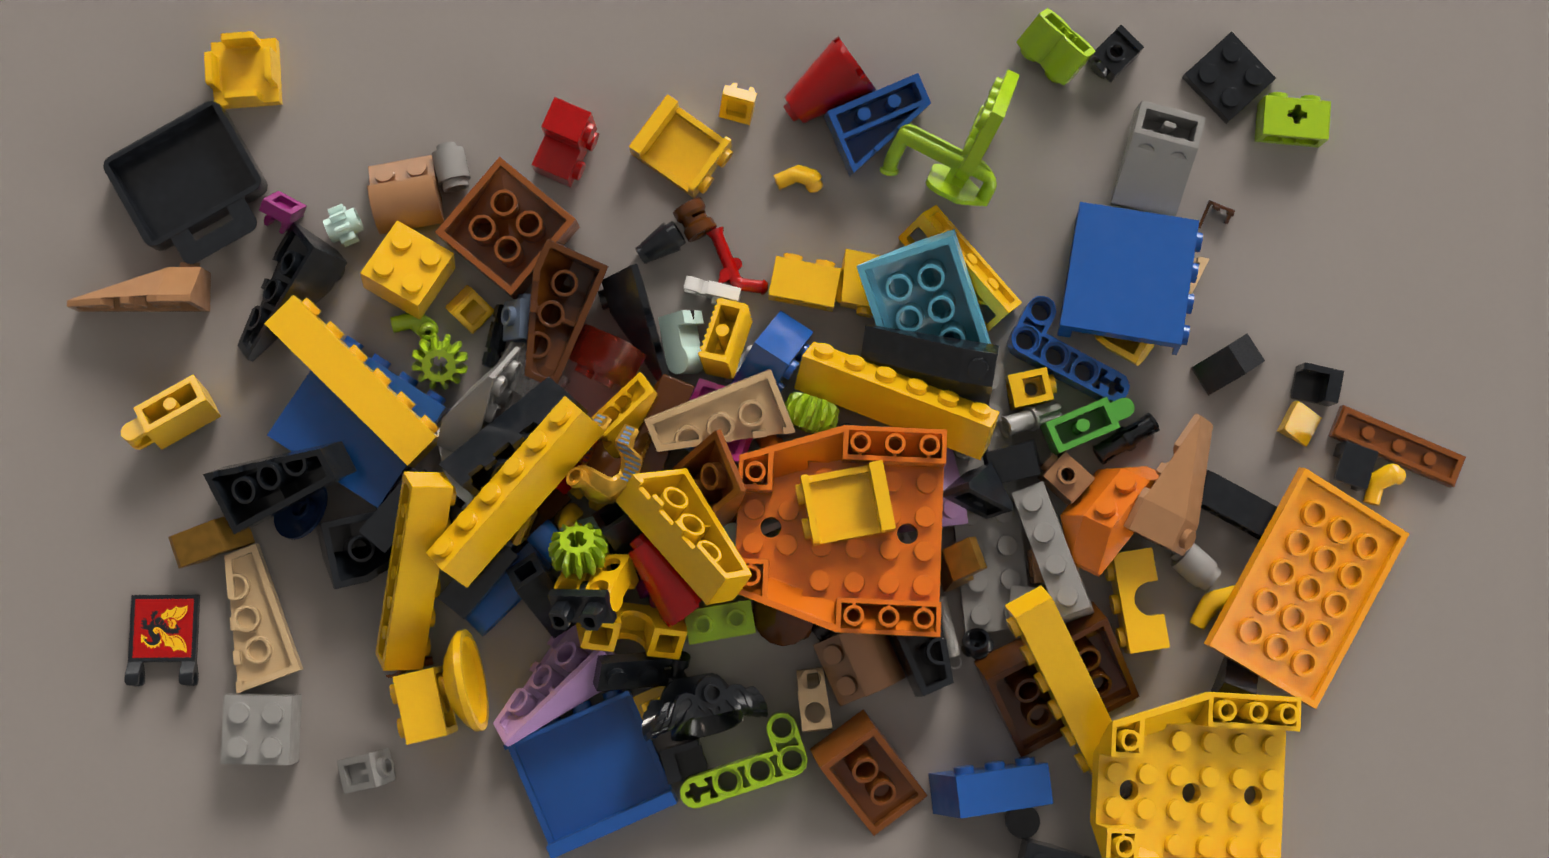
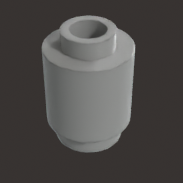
M445 142L437 145V150L432 152L431 155L438 185L443 187L445 193L467 189L469 187L468 180L471 177L464 147L456 146L455 142Z
M1195 543L1186 551L1184 557L1174 552L1170 556L1173 559L1171 567L1195 588L1199 586L1203 591L1208 589L1222 572L1217 567L1218 563Z

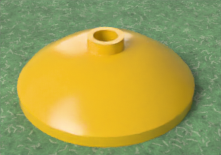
M467 629L458 630L451 638L443 659V676L438 678L439 690L442 696H447L452 710L467 727L475 732L484 731L488 725L489 701L482 660L472 634Z

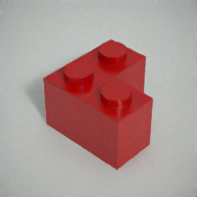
M554 97L541 125L545 136L531 165L536 173L571 188L574 179L579 181L586 166V163L583 162L588 150L592 152L595 148L599 133L596 132L597 127L590 111Z

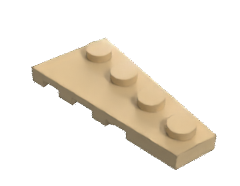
M771 369L644 419L657 452L697 447L711 433L718 429H721L726 442L747 438H761L776 434L796 433Z
M253 544L224 555L228 599H230L231 607L230 628L233 631L234 640L233 661L234 665H236L237 682H235L236 694L303 670V666L260 545Z

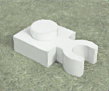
M686 276L683 288L686 293L701 295L711 299V304L714 306L717 305L716 300L719 298L740 302L742 294L741 288L710 280L708 282L692 276Z

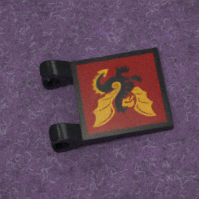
M200 595L131 596L128 664L124 678L126 685H144V662H182L179 671V683L186 686L198 684L197 655Z

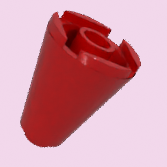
M838 36L831 41L785 95L784 98L788 103L783 107L794 122L800 119L804 124L826 114L829 110L876 91V88Z
M643 532L629 543L633 549L628 554L663 622L668 627L670 625L674 626L696 610L702 599Z

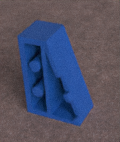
M919 73L827 111L824 119L849 177L889 143L902 126L910 124L931 104Z
M1035 756L1015 758L1014 764L1005 765L1004 761H991L984 763V767L974 768L973 765L954 767L953 771L928 773L933 814L962 819L1053 804L1049 765L1044 762H1035Z

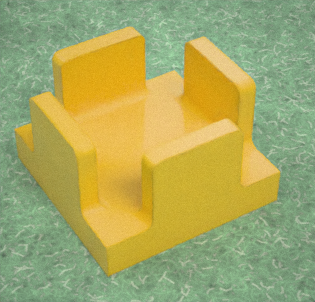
M252 31L221 33V42H212L211 51L204 52L205 82L213 90L214 102L220 104L224 109L283 105L279 41L276 38L260 39Z

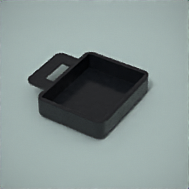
M214 101L201 104L107 157L103 164L106 175L143 241L158 251L167 250L175 245L183 261L188 264H195L254 231L257 226V220L248 203L264 195L268 188L266 179L228 112ZM229 214L232 216L233 220L195 241L192 236Z

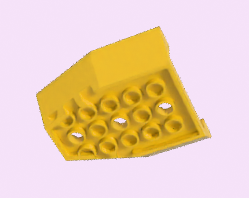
M1204 692L1110 721L1093 753L1090 823L1101 857L1281 858L1286 731L1300 732L1302 697ZM1129 780L1132 784V793L1128 798L1123 799L1120 795V786L1124 781ZM1191 783L1195 791L1194 796L1190 801L1186 802L1182 791L1185 785ZM1249 786H1252L1255 790V799L1252 803L1247 804L1244 799V792Z

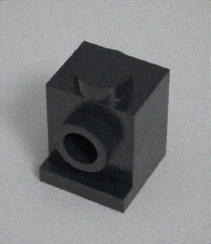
M1120 25L1095 50L1096 52L1088 61L1091 63V69L1098 77L1106 78L1111 83L1139 56L1144 46L1124 26ZM1113 49L1120 57H1113L1110 50Z

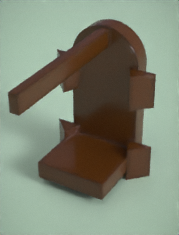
M1209 200L1198 228L1201 229L1211 205L1217 211H1220V209L1226 210L1225 224L1229 223L1231 216H1234L1235 210Z

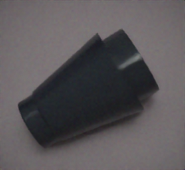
M673 221L668 224L663 222L635 249L643 263L647 264L650 261L652 262L680 251V247L686 241Z

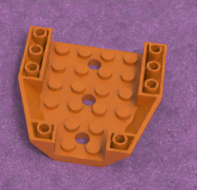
M843 425L740 454L738 471L747 491L737 511L736 549L751 571L752 576L738 595L836 633L940 637L942 602L939 601L944 466L946 465L947 430ZM883 460L896 529L891 532L813 546L812 538L805 539L801 519L808 517L805 504L798 505L795 485L801 484L800 476L806 474L810 476L868 465L869 462ZM775 519L780 523L781 531L777 536L770 538L763 535L761 525L765 520ZM903 525H911L917 532L916 540L910 544L901 542L897 536L898 529Z

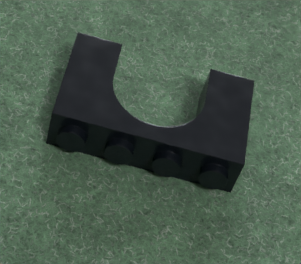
M413 468L410 470V472H418ZM402 481L359 530L363 536L386 554H390L392 549ZM457 495L454 506H450L449 518L452 520L458 517L464 510L462 507L466 504ZM509 540L468 588L453 578L438 598L460 617L468 619L507 573L506 570L511 568L520 556L514 552L518 546L512 544V541Z
M616 501L612 504L608 503L592 514L603 535L610 543V554H628L633 549L629 543L642 531ZM535 552L506 570L515 591L553 639L576 625L575 622H571L566 630L553 628L549 618L552 607L548 594L551 589H554L558 578L549 572ZM611 564L612 570L619 567V564ZM636 570L638 579H639V581H640L641 578H640V576H639V574H638V572H637V570Z

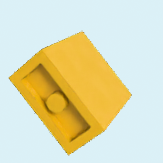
M668 94L629 145L631 155L692 198H695L699 192L704 194L714 180L711 176L718 166L723 168L733 154V151L730 150L732 148V140L727 136L725 138L721 137L680 108L678 101Z
M883 460L869 462L868 465L816 475H801V484L795 485L798 505L805 504L808 517L801 519L805 539L812 538L813 546L891 532L896 529Z

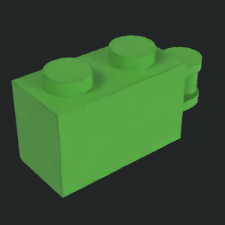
M1105 397L1042 424L1040 429L1051 454L1058 455L1120 428L1118 421L1131 416L1135 406L1129 398H1120L1110 403L1108 398Z

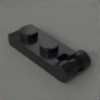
M683 650L679 660L647 656L646 652L600 655L597 658L593 685L596 691L666 686L671 680L687 677L684 671L689 667L691 656ZM664 667H672L671 669L664 670Z

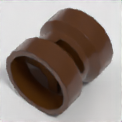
M701 197L682 204L673 212L677 222L684 226V235L688 242H694L703 238L707 232L717 227L713 218L707 216L705 212L706 206Z

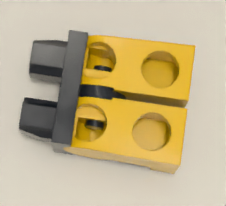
M607 554L604 568H596L594 576L584 573L580 580L576 574L565 578L561 572L554 589H551L548 594L552 607L549 618L553 628L566 630L571 622L580 623L581 627L586 630L598 631L602 623L614 624L617 618L616 612L622 606L625 593L628 589H635L639 582L635 566L629 554ZM611 564H619V567L612 570Z

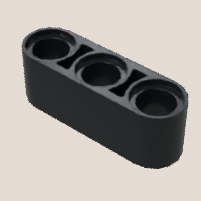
M1210 470L1206 471L1201 509L1260 540L1277 506Z

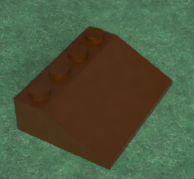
M1090 601L1094 610L1093 614L1068 622L1065 625L1109 713L1140 696L1108 618L1093 601ZM1020 637L989 653L986 658L973 662L1019 755L1023 757L1062 737L1060 729L1064 727L1061 718L1056 720L1047 705L1051 697L1048 691L1043 693L1037 685L1033 675L1038 671L1034 664L1029 666L1023 657L1019 647L1023 646L1024 643Z

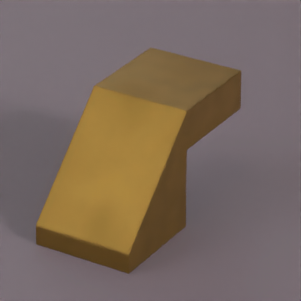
M225 516L168 537L179 569L209 561L219 554L255 543L250 528L233 534Z
M976 536L967 537L941 550L940 582L944 592H949L974 580V574L987 569Z

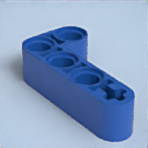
M1036 296L1031 299L1024 307L1008 337L1007 347L1009 352L1037 369L1047 367L1048 375L1053 374L1054 378L1097 401L1107 397L1111 403L1120 398H1125L1130 389L1127 377L1047 334L1056 315V305L1053 300L1046 296ZM1032 306H1042L1047 312L1046 319L1041 321L1035 319L1031 313ZM1018 334H1026L1030 337L1032 341L1030 349H1021L1017 345L1016 336ZM1053 349L1060 354L1061 361L1059 365H1052L1046 360V350ZM1076 365H1084L1090 371L1088 381L1077 378L1075 374ZM1099 378L1098 381L1101 383L1093 387L1092 384ZM1113 381L1116 383L1114 389L1118 392L1110 395L1108 394L1109 387L1104 384H1109Z
M549 519L542 523L527 539L528 543L517 553L520 557L512 566L535 552L550 572L554 567L551 557H549L548 547H550L549 543L552 542L553 532H560L558 526ZM507 573L468 619H465L482 637L492 630L522 600L515 591Z

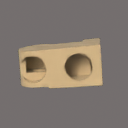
M823 667L796 670L802 733L832 730Z

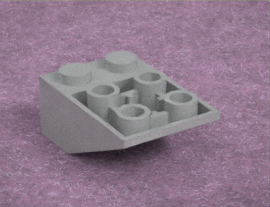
M1141 101L1133 113L1111 204L1138 211L1176 217L1199 148L1206 117Z
M516 346L478 380L443 417L437 446L454 452L505 412L514 396V390L511 389L512 382L515 381L521 369V363L518 362L521 348Z

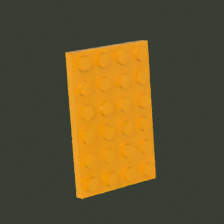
M1299 467L1204 644L1290 696L1302 697V703L1317 709L1404 546L1409 533L1310 470Z

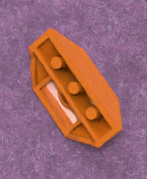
M1150 467L1098 469L1093 474L1095 478L1074 503L1069 504L1061 513L1060 518L1064 536L1077 567L1100 577L1134 534V532L1124 527V524L1140 492L1144 487L1151 489L1159 477L1156 470Z

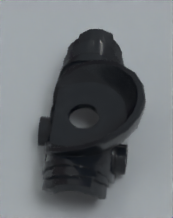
M714 673L678 678L666 684L660 700H651L648 704L647 710L643 714L642 734L645 741L657 738L671 731V740L676 742L702 738L736 727L742 722L744 716L767 717L768 707L764 697L754 686L745 688L741 684L728 685L724 679Z

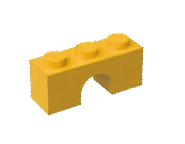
M1152 547L1119 552L1104 570L1106 581H1111L1113 594L1109 595V603L1112 614H1117L1119 628H1115V636L1119 647H1123L1124 653L1127 654L1169 648L1170 643L1165 615H1145L1138 610L1134 600L1136 590L1142 584L1158 581Z
M623 602L619 611L616 612L617 618L614 624L602 623L598 631L586 630L581 627L580 623H576L580 648L614 652L617 639H630L640 643L644 647L647 656L676 660L680 659L688 632L684 619L676 625L668 627L663 622L656 608L650 605Z

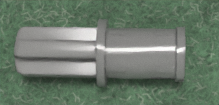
M1055 401L1036 407L1025 406L1021 412L1001 417L999 419L1000 431L1007 438L1027 430L1037 431L1042 424L1062 416V407Z

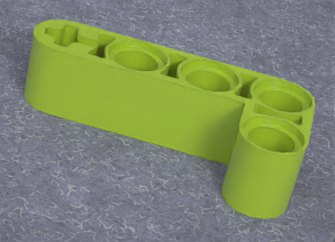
M777 711L769 717L766 726L772 749L687 777L680 789V797L683 803L691 808H700L801 774L805 770L808 761L794 717L785 711ZM778 718H785L791 723V730L785 736H778L772 730V724ZM794 750L800 753L802 760L798 767L788 768L783 764L782 758L786 752ZM757 761L765 762L770 768L769 774L763 779L755 778L750 772L752 764ZM724 772H732L736 775L738 782L734 788L724 789L720 786L718 777ZM712 776L716 795H711L710 788L701 793L700 799L696 800L694 795L688 796L687 792L691 788V783H696L697 787H704L709 784L707 777Z

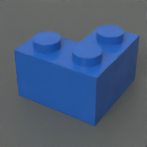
M780 310L754 342L731 384L771 369L781 394L786 387L781 381L784 377L789 380L798 367L802 355L810 346L807 342L812 336L813 331Z

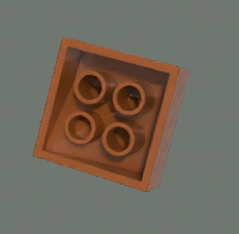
M499 157L435 233L442 241L512 299H517V294H524L532 284L533 268L546 239L564 246L580 226L572 215L504 159Z

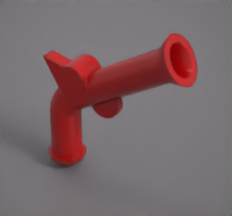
M724 227L707 232L706 235L711 238L723 266L719 273L718 283L729 282L732 286L741 288V291L760 293L761 295L766 294L768 291V282L766 280L741 277L738 270L742 267V261L737 257L733 258L723 234Z

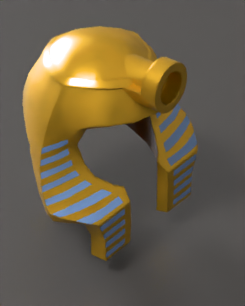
M598 413L593 421L606 431L612 419ZM624 424L614 442V447L618 451L620 458H614L607 452L600 437L583 456L582 465H578L568 472L566 476L567 484L572 488H579L582 495L597 504L614 503L626 488V484L631 476L640 473L645 453H647L649 444L652 442L650 433L645 432L634 443L640 431L635 427Z

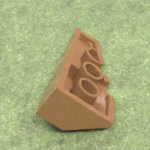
M180 262L179 267H167L67 300V307L78 312H210L211 272L200 267V263L188 264Z
M1197 413L1194 414L1174 443L1173 457L1167 463L1161 462L1156 469V473L1159 475L1158 479L1151 489L1143 488L1124 524V527L1146 540L1183 557L1186 551L1193 546L1196 539V530L1199 525L1213 430L1211 422Z

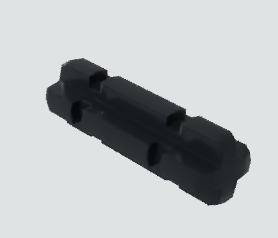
M503 304L495 305L492 316L495 320L491 321L485 346L488 349L487 352H484L482 358V365L488 368H493L502 360L500 353L504 352L506 341H503V324L501 322Z

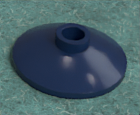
M325 488L275 515L274 525L278 533L291 540L303 538L311 533L320 523L325 513L328 501L327 489Z

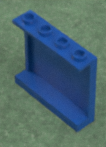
M1080 202L1076 215L1057 336L1070 338L1072 331L1172 347V355H1177L1181 345H1187L1190 333V325H1185L1186 314L1192 313L1195 295L1189 294L1190 283H1196L1199 264L1193 263L1195 252H1200L1203 241V233L1198 232L1199 220Z
M348 335L342 340L349 348L353 344L360 350L364 347ZM374 353L372 358L368 357L365 361L373 371L378 367L392 380L388 386L397 395L402 391L416 404L412 410L420 418L427 415L437 425L444 413L447 414L450 409L443 406L446 401L445 398L429 389L427 394L416 388L419 381L403 371L397 376L388 370L391 363ZM311 370L267 434V436L292 452L342 441L357 471L338 482L377 508L391 494L403 476V472L409 467Z
M631 689L624 692L622 690H610L602 694L604 701L593 706L590 700L585 701L572 709V715L563 719L559 716L509 747L503 745L504 749H508L548 842L546 849L550 858H556L673 806L678 802L672 784H668L662 761L653 740L645 741L643 737V720L634 702Z

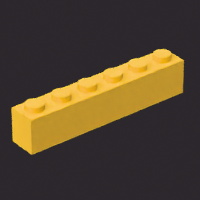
M294 295L291 296L264 324L407 466L414 468L437 445L439 436L436 432L440 428L427 415L420 418L412 410L416 404L402 391L397 395L388 386L392 380L378 367L373 371L365 363L368 357L355 344L349 348L341 340L345 334L332 321L325 324L317 316L321 313V310L310 299L306 297L302 301Z
M814 341L802 355L794 386L796 390L827 400L837 406L892 427L946 429L947 448L978 460L982 459L990 444L1000 413L991 409L987 404L967 400L958 396L953 391L938 389L928 385L921 379L909 378L896 373L892 368L880 367L865 361L858 355H849L834 349L829 344Z
M564 396L435 541L426 554L442 571L468 588L566 477L568 472L603 435L605 430Z
M403 472L375 651L383 671L423 670L425 656L430 654L429 630L430 627L435 625L436 614L433 606L435 597L440 595L441 584L438 577L440 568L426 552L451 525L449 518L450 506H454L456 501L455 486L450 483L444 472Z
M1039 586L1005 605L1010 615L1006 619V623L1015 638L1021 637L1024 645L1019 647L1029 666L1035 665L1038 672L1033 677L1043 693L1048 691L1051 700L1047 702V705L1056 720L1061 718L1064 727L1060 731L1070 747L1075 746L1078 753L1073 755L1078 767L1083 774L1089 771L1092 775L1093 753L1112 720L1053 598L1042 586Z

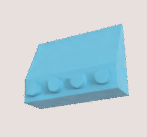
M955 229L919 240L856 266L876 326L992 344Z

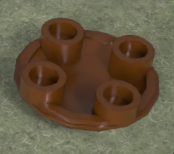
M754 602L753 616L755 626L760 635L768 642L779 646L794 645L810 636L813 627L812 623L759 602Z

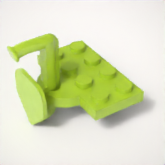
M1008 69L1003 79L998 76L996 77L984 105L982 104L973 121L974 123L963 149L915 125L905 124L898 130L885 156L883 166L880 167V172L887 176L897 175L899 173L897 169L899 161L908 146L942 163L934 164L925 183L931 191L956 204L988 206L995 193L997 182L991 168L982 158L1005 117L1020 75ZM970 176L983 182L980 189L972 182Z

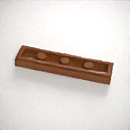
M1345 405L1339 407L1328 435L1341 442L1348 441L1378 451V458L1397 464L1404 469L1449 488L1455 487L1466 459L1461 454Z

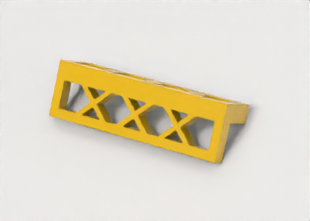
M937 205L923 212L898 237L907 246L915 242L910 235L918 228L924 232L927 238L955 229L978 303L987 305L996 315L989 323L985 322L988 332L1022 303Z

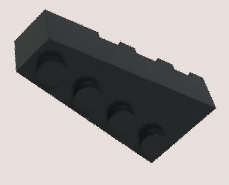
M547 377L440 462L439 465L473 496H476L564 396L571 400L585 414L588 411L554 380Z
M342 441L225 466L205 473L203 476L233 534H236L264 522L355 473L357 470Z
M942 622L940 637L888 635L915 697L926 696L954 683Z

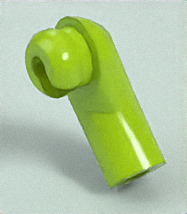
M408 313L390 317L394 333L410 329L425 340H431L433 333L438 334L437 323L425 314L421 320Z

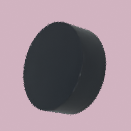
M1033 807L1007 811L1005 824L1012 835L1024 839L1032 837L1038 831L1040 817Z

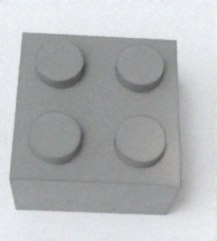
M232 693L224 695L220 764L291 765L299 762L302 694Z

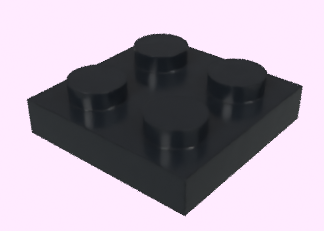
M1232 31L1182 77L1225 124L1233 119L1276 79Z

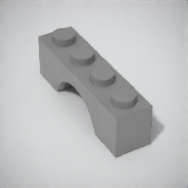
M1042 481L1011 493L1048 593L1053 598L1064 623L1066 624L1093 614V607L1069 550L1058 515L1044 482Z

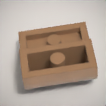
M432 155L368 166L370 185L367 186L373 218L380 235L388 233L396 221L403 223L411 229L444 222L442 196L438 188Z
M838 633L813 645L840 707L879 692L906 677L887 635Z

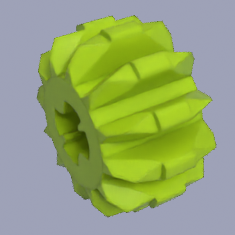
M433 333L431 335V343L421 339L419 341L420 349L413 350L412 357L418 361L412 363V370L422 371L418 376V381L423 382L429 378V388L431 389L436 387L437 382H441L442 388L446 390L449 388V380L459 384L461 381L460 374L467 373L468 366L463 362L468 360V353L458 352L462 347L461 341H457L453 345L450 344V334H446L443 341H439L438 335ZM438 356V360H440V357L445 358V366H442V363H440V366L434 364L435 357Z
M789 393L788 399L784 404L795 429L814 434L836 428L840 410L834 403L806 393Z
M576 520L574 526L568 527L562 524L561 532H553L548 552L555 571H562L565 578L576 574L580 580L584 573L594 576L596 568H604L608 546L601 529H594L591 522L580 526Z

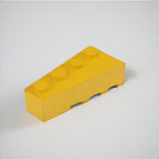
M687 468L638 473L631 476L626 484V488L616 499V503L706 605L733 601L750 579L752 573Z

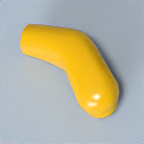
M569 503L554 517V523L561 532L562 524L568 527L574 526L576 520L578 521L583 516V511L577 504Z
M1235 585L1205 593L1189 622L1205 630L1214 615L1222 610Z

